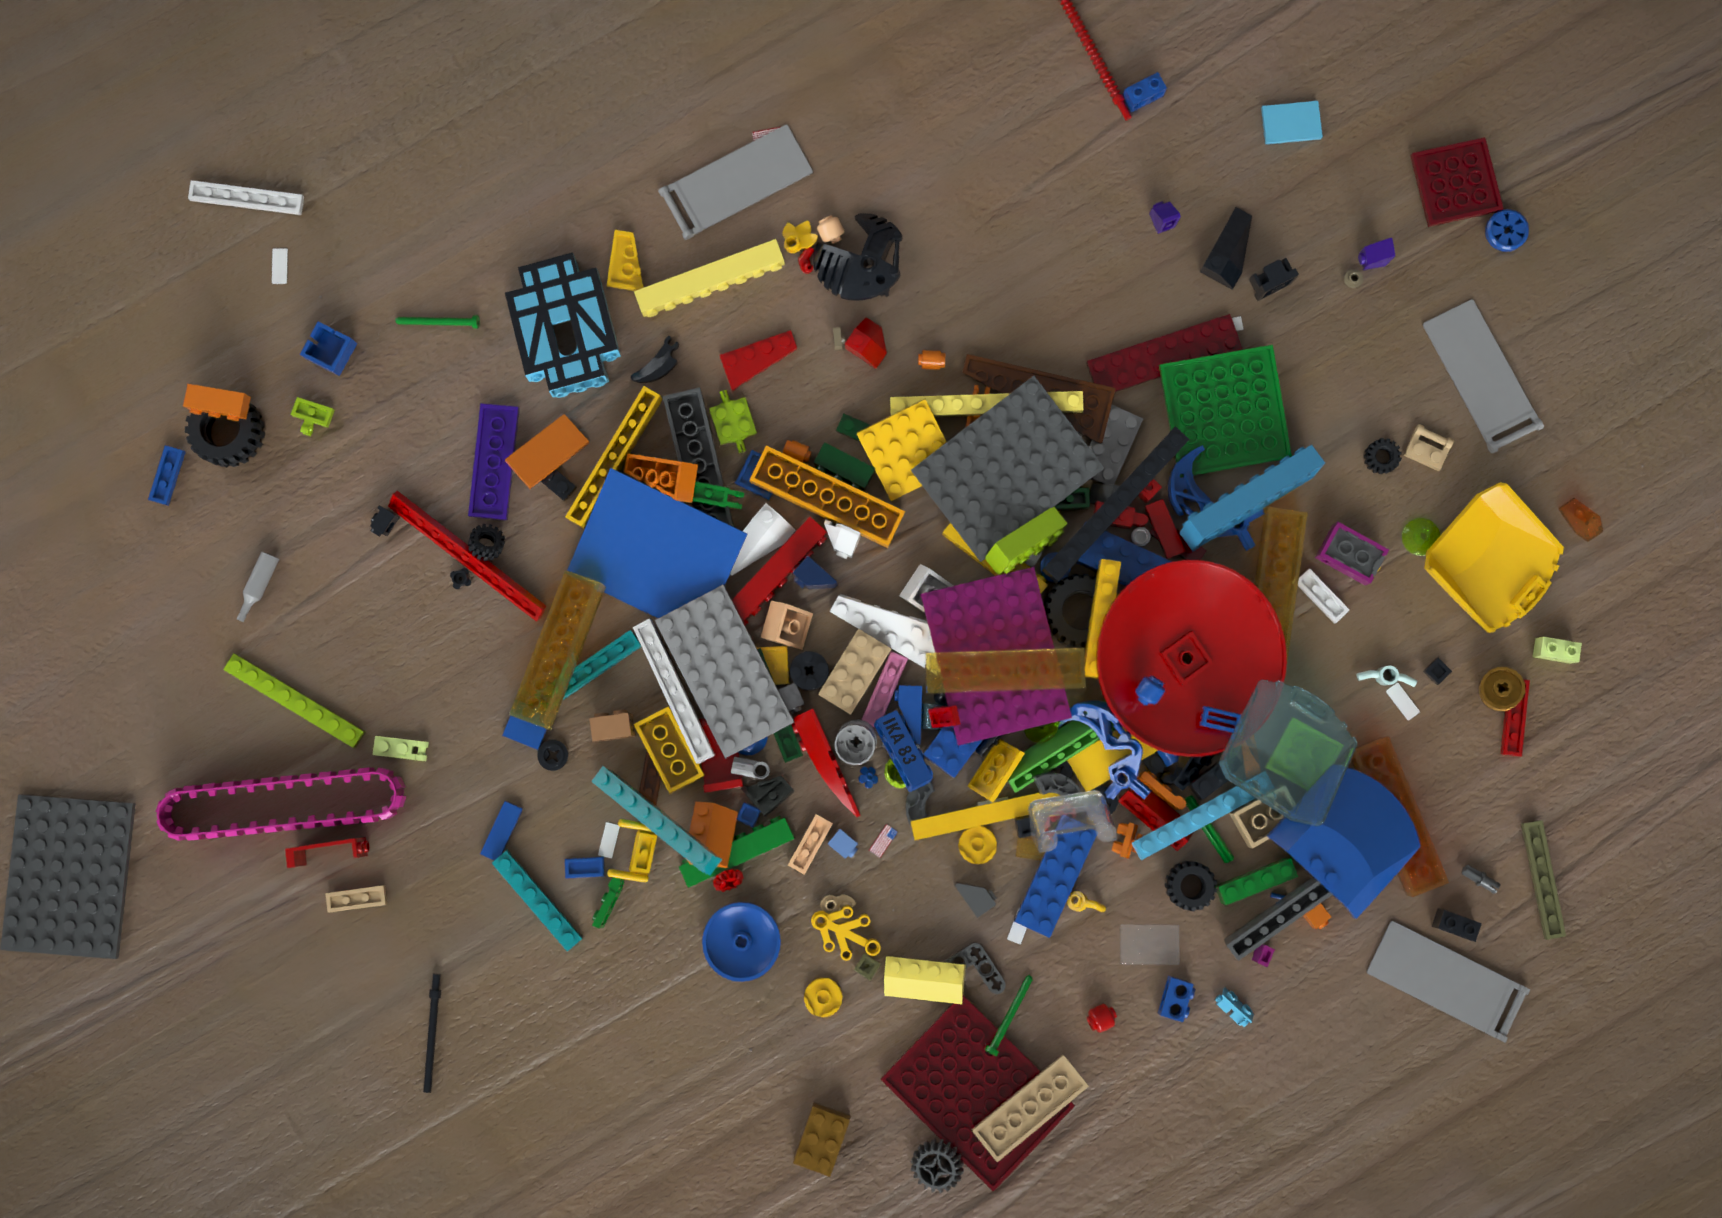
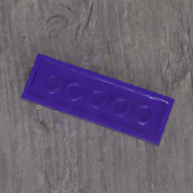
M480 403L469 517L508 520L513 470L505 462V459L515 452L519 407Z

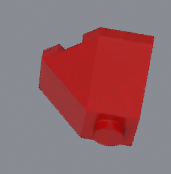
M866 317L845 342V349L877 369L887 354L882 327Z

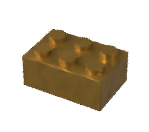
M813 1103L793 1164L831 1177L850 1122V1115Z

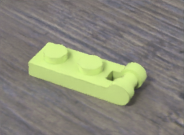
M375 736L373 755L426 761L427 755L425 753L429 742ZM414 746L418 747V754H413Z

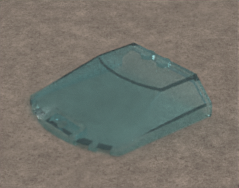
M1260 680L1231 735L1219 765L1227 780L1289 820L1320 826L1325 822L1358 743L1355 737H1351L1346 727L1348 726L1344 721L1341 722L1334 715L1335 711L1317 696L1294 685L1292 687L1281 681L1269 682L1268 680Z

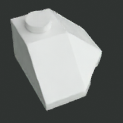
M825 520L824 526L833 549L837 552L836 555L847 559V557L852 558L861 538V533L841 524L834 526L832 525L833 522Z

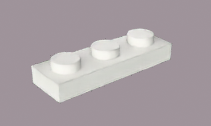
M1310 568L1295 581L1296 585L1334 624L1349 611L1346 605Z

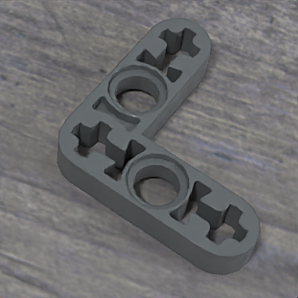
M973 942L943 961L953 963L956 957H962L965 961L966 969L974 965L992 993L1000 994L1005 989L1004 979L979 943ZM971 948H980L979 955L981 958L985 955L986 959L976 964L975 961H978L975 955H970L972 952ZM983 963L991 965V971L987 974L982 973L980 970ZM994 972L997 973V975H994L995 980L1002 982L1000 984L1001 988L998 990L991 987L993 986L991 979L988 981L985 979L992 976Z

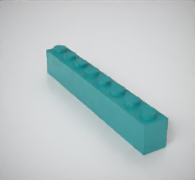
M602 766L591 781L700 871L711 875L722 859L612 770Z

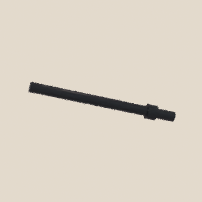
M433 974L432 989L429 991L431 1003L424 1093H431L438 1002L439 998H441V974Z

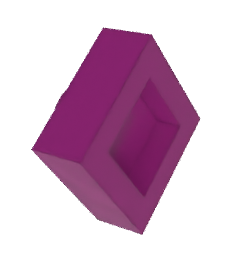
M1265 944L1260 945L1254 950L1252 961L1268 967L1275 949Z

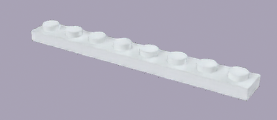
M649 618L634 626L633 629L695 762L699 764L715 756L653 621Z

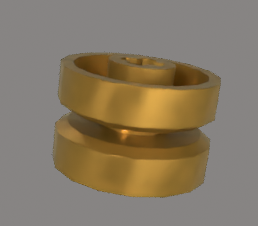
M1497 667L1489 670L1479 685V696L1482 702L1488 708L1495 711H1507L1514 708L1523 699L1525 694V683L1522 676L1514 669L1508 667ZM1500 686L1505 688V691L1502 693L1498 692V687Z

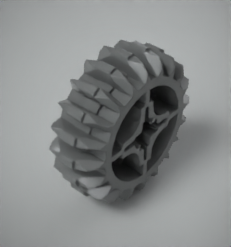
M934 1138L931 1143L927 1140L924 1142V1145L920 1144L917 1148L918 1150L914 1151V1157L911 1159L913 1164L911 1171L915 1172L914 1178H919L918 1185L924 1183V1189L926 1190L930 1187L932 1193L935 1192V1189H938L939 1193H941L944 1189L948 1192L951 1187H956L964 1172V1168H962L964 1161L960 1160L962 1157L961 1153H956L957 1147L950 1148V1142L947 1145L943 1144V1139L939 1143ZM929 1154H936L934 1157L928 1156V1158H925ZM937 1160H938V1165H939L938 1171H937V1166H936ZM950 1174L947 1177L939 1178L940 1175Z

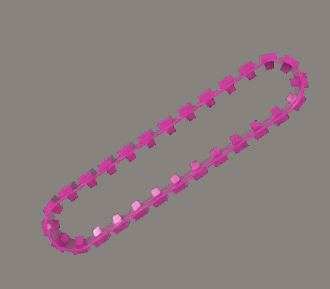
M374 767L359 768L357 773L355 769L339 770L338 775L336 771L320 772L319 777L317 773L300 774L299 778L298 775L281 776L280 780L279 777L261 778V782L259 779L242 780V782L230 781L223 782L222 784H203V787L202 785H190L183 788H174L165 793V798L158 802L155 811L157 813L156 822L161 831L168 833L169 838L179 841L225 837V835L226 837L244 835V833L246 835L259 834L264 831L265 833L283 831V828L284 831L302 829V825L304 829L319 828L321 824H323V827L339 826L341 821L343 825L359 824L360 818L362 823L378 822L379 817L382 820H387L397 815L396 810L399 807H403L405 803L404 788L406 786L401 777L394 776V771L386 768H378L375 771ZM379 774V780L385 782L388 779L391 783L389 784L391 790H394V796L392 795L390 800L392 802L390 807L387 805L382 807L383 813L374 815L373 809L366 810L365 816L355 817L354 812L351 811L347 812L346 818L336 819L334 813L327 815V820L317 821L315 815L308 816L307 822L297 823L296 817L289 818L288 824L278 825L277 820L272 819L269 821V826L259 827L257 821H252L249 828H239L238 823H232L230 830H220L218 825H212L210 832H201L199 827H193L191 833H184V828L176 827L171 817L174 803L181 801V796L188 793L190 798H197L198 792L208 791L209 796H216L217 790L227 789L230 795L236 794L237 788L247 787L248 793L255 792L256 786L266 785L268 791L274 790L275 784H285L287 789L294 787L295 782H305L306 787L313 786V781L324 780L325 785L332 784L335 778H343L345 783H349L354 776H363L364 781L371 780V775Z

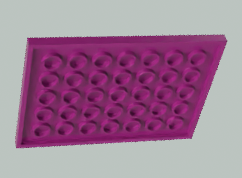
M1034 567L921 594L948 706L957 705L961 724L953 726L958 746L1072 718Z

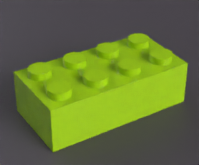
M1055 507L1049 508L996 542L985 559L997 575H1001L1004 572L1005 574L1010 573L1018 563L1020 565L1024 564L1030 559L1029 556L1032 554L1036 556L1044 550L1043 547L1046 545L1050 547L1055 544L1064 533L1063 529L1067 526V522Z

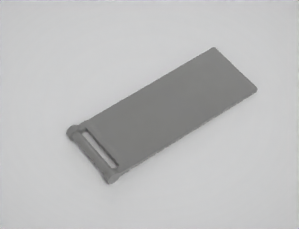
M784 125L690 175L660 188L658 192L661 197H664L680 226L683 238L688 240L716 223L811 175L813 170L788 125ZM675 190L695 228L689 229L670 194L671 191Z
M1473 299L1422 324L1479 428L1490 453L1493 454L1499 448L1535 430L1539 431L1544 428L1543 422L1532 408ZM1529 418L1532 420V424L1496 442L1491 438Z
M1390 921L1366 971L1367 974L1504 1043L1508 1039L1506 1036L1525 996L1530 992V989L1394 921ZM1513 989H1516L1518 993L1498 1033L1494 1030Z

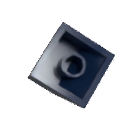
M809 556L793 572L794 582L802 589L804 587L807 589L837 587V581Z

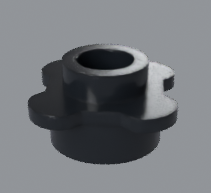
M462 568L461 571H452L450 573L453 588L460 589L462 586L468 587L471 585L468 569Z

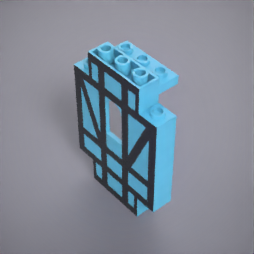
M573 252L518 267L523 288L506 292L505 297L524 373L528 381L539 382L546 378L552 397L557 398L565 397L572 392H583L590 387H601L605 383L610 382L603 361H614L617 357H621L597 268L579 272ZM571 320L577 349L572 355L565 356L559 352L553 325Z

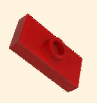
M957 705L928 709L932 728L961 724Z

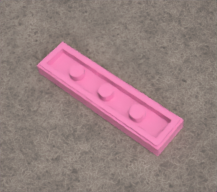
M890 651L862 717V720L868 722L871 726L874 727L875 721L885 715L908 661L907 657Z

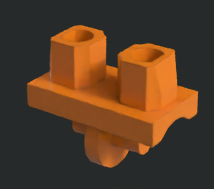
M1130 822L1129 824L1119 823L1117 833L1125 835L1124 843L1114 841L1112 851L1128 859L1130 858L1131 851L1137 853L1132 842L1143 837L1142 834L1137 833L1139 825Z

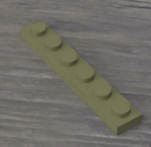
M1543 820L1521 823L1544 939L1566 937Z

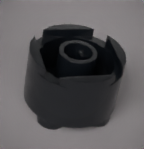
M805 651L793 659L790 666V675L793 682L799 688L813 691L825 684L829 677V667L822 655L813 651ZM806 667H814L813 671L815 673L813 675H805Z

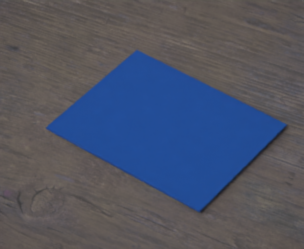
M610 468L566 574L643 612L660 618L721 585L725 586L748 534Z

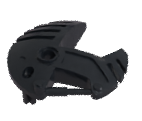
M869 213L855 215V220L868 234L861 255L818 242L813 254L815 273L818 270V280L821 284L822 281L824 282V288L827 291L831 289L833 295L837 296L840 294L842 299L860 301L879 295L881 297L884 295L888 297L890 288L901 276L899 271V245L903 236L899 229L892 222H887V219L884 217L878 218L877 215ZM895 243L893 264L891 265L885 260L891 245Z

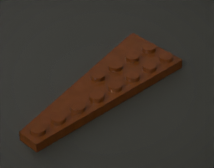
M967 354L962 373L1002 394L1012 393L1033 376L1036 377L1046 392L1083 391V413L1063 414L1078 433L1102 444L1116 388Z

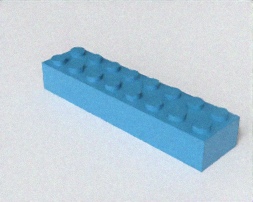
M1312 445L1307 448L1304 446L1294 452V456L1289 457L1288 455L1279 462V465L1269 466L1264 471V474L1261 476L1256 474L1246 485L1243 483L1234 488L1233 493L1229 494L1227 492L1218 498V502L1208 503L1200 513L1197 511L1193 512L1187 517L1188 520L1182 524L1183 528L1180 531V535L1190 549L1195 551L1314 478L1325 464V461Z

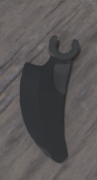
M670 336L666 337L664 345L646 366L631 375L632 381L649 383L666 376L678 363L671 356L672 352L679 348V343L676 341L674 345L670 346L669 343L672 338Z

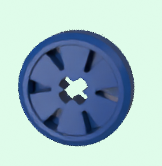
M1500 210L1486 224V239L1493 248L1499 251H1514L1523 245L1528 238V222L1521 213L1515 210ZM1509 227L1510 233L1505 234L1504 228Z

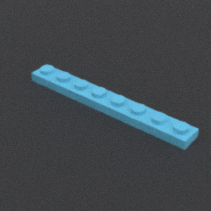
M1265 771L1139 838L1132 842V845L1140 860H1143L1274 789Z

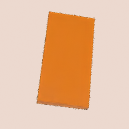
M563 414L508 456L505 462L531 489L587 446L589 441L570 419Z

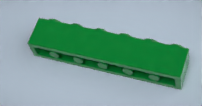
M781 816L771 819V824L766 827L761 824L752 828L753 832L748 835L743 832L735 836L736 840L732 842L728 867H716L711 875L700 871L694 865H690L686 859L682 860L683 865L679 866V869L687 887L694 886L718 875L722 871L731 869L795 839L786 817L782 819Z

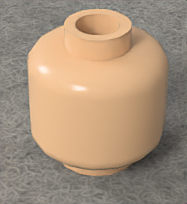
M830 215L818 221L817 231L823 242L834 244L842 240L840 236L844 234L845 230L838 217Z

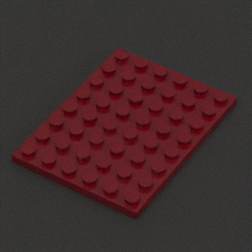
M963 995L962 1004L952 1003L880 1080L940 1139H943L946 1145L950 1142V1148L957 1147L956 1153H961V1160L994 1192L1075 1105L1072 1102L1068 1103L1000 1161L996 1162L973 1133L972 1129L1041 1073V1071L1005 1035L997 1048V1051H999L997 1056L985 1051L986 1046H990L998 1029Z

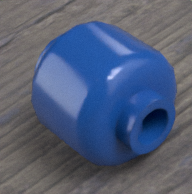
M1152 675L1144 677L1135 690L1139 696L1137 700L1146 706L1149 703L1157 704L1165 693L1164 683Z

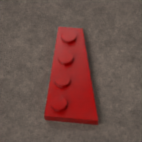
M791 330L720 355L732 392L760 372L768 369L769 366L797 350Z

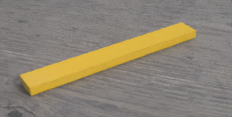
M1038 792L910 821L914 840H919L1066 806L1058 794L1047 793L1042 795Z

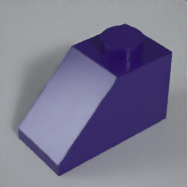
M1163 201L1156 203L1149 213L1157 234L1175 228L1181 218L1180 213L1170 201L1167 203Z
M1388 238L1365 246L1360 251L1358 260L1363 270L1385 267L1396 256L1393 239Z

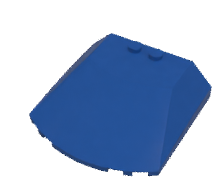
M1332 765L1267 835L1269 839L1287 851L1336 897L1355 919L1361 915L1421 847L1411 817L1399 800L1387 788L1362 772L1337 765Z

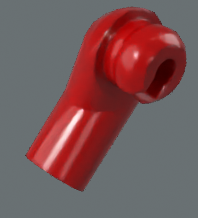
M812 247L805 248L798 258L800 269L805 274L813 271V265L809 259L814 252Z

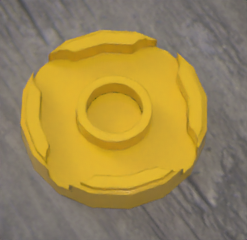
M983 826L968 828L963 831L959 838L958 847L960 854L972 864L986 863L996 853V837L989 829Z
M821 977L814 979L808 984L804 993V1002L806 1008L813 1015L828 1017L839 1010L843 995L841 988L835 981L830 978Z

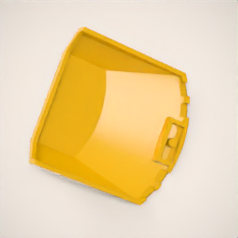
M1499 482L1476 494L1426 551L1424 569L1487 633H1491L1501 627H1508L1517 618H1522L1540 601L1552 583L1550 579L1554 571H1558L1559 565L1557 563L1560 554L1563 555L1564 547L1506 483Z

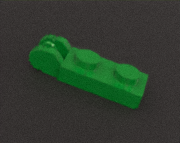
M695 482L692 501L724 508L742 509V504L728 502V496L741 498L744 497L745 493L730 490L727 487Z
M611 879L608 884L610 890L603 895L601 899L603 904L600 910H596L594 913L592 926L598 929L604 928L623 889L624 879Z

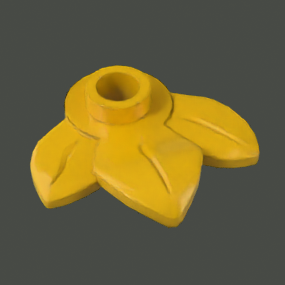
M805 221L796 227L791 223H787L782 232L785 238L784 248L789 253H797L803 248H809L818 239L816 234L811 233L809 221Z

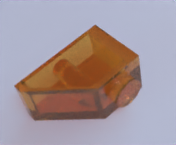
M1573 498L1559 507L1560 513L1572 530L1585 541L1589 542L1603 532L1600 516L1577 499Z

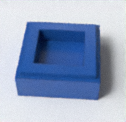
M744 802L737 820L754 828L761 811L757 807Z

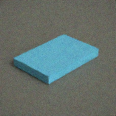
M1318 101L1268 105L1261 108L1265 145L1318 140L1323 137Z

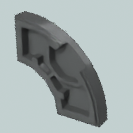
M1045 772L1033 776L1042 795L1056 793L1067 803L1083 794L1080 787L1072 779L1062 774Z
M931 781L908 793L906 816L910 826V821L927 817L925 811L926 801L929 795L935 791Z

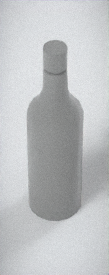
M261 551L243 590L244 603L237 620L244 622L251 606L262 598L278 564V558Z

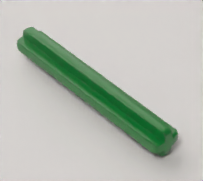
M1192 795L1185 798L1187 808L1190 811L1199 807V804ZM1209 823L1202 827V830L1224 863L1231 862L1234 856L1213 825Z

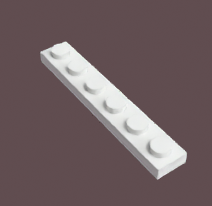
M191 180L188 199L195 202L301 215L304 196L301 194Z

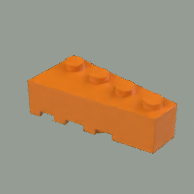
M627 453L624 473L647 483L648 486L660 490L661 493L671 496L676 501L692 503L698 464Z

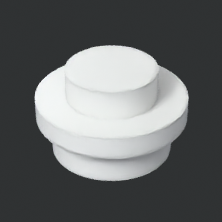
M1138 527L1132 532L1131 539L1135 545L1145 546L1149 543L1151 535L1146 528Z

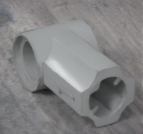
M738 757L733 759L731 774L764 779L769 775L770 768L764 762ZM758 765L766 767V774L764 776L756 774L755 769Z

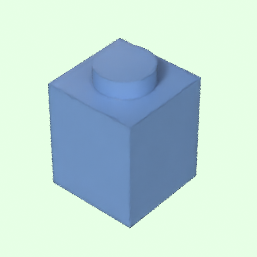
M841 828L828 842V845L845 859L847 856L852 858L858 850L856 847L858 843Z

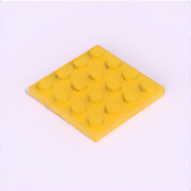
M926 399L857 432V436L891 501L922 486L911 469L947 442Z

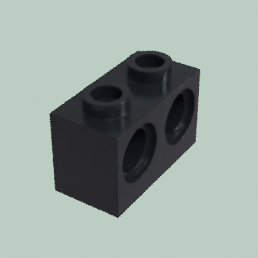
M1437 908L1431 927L1476 942L1482 923Z

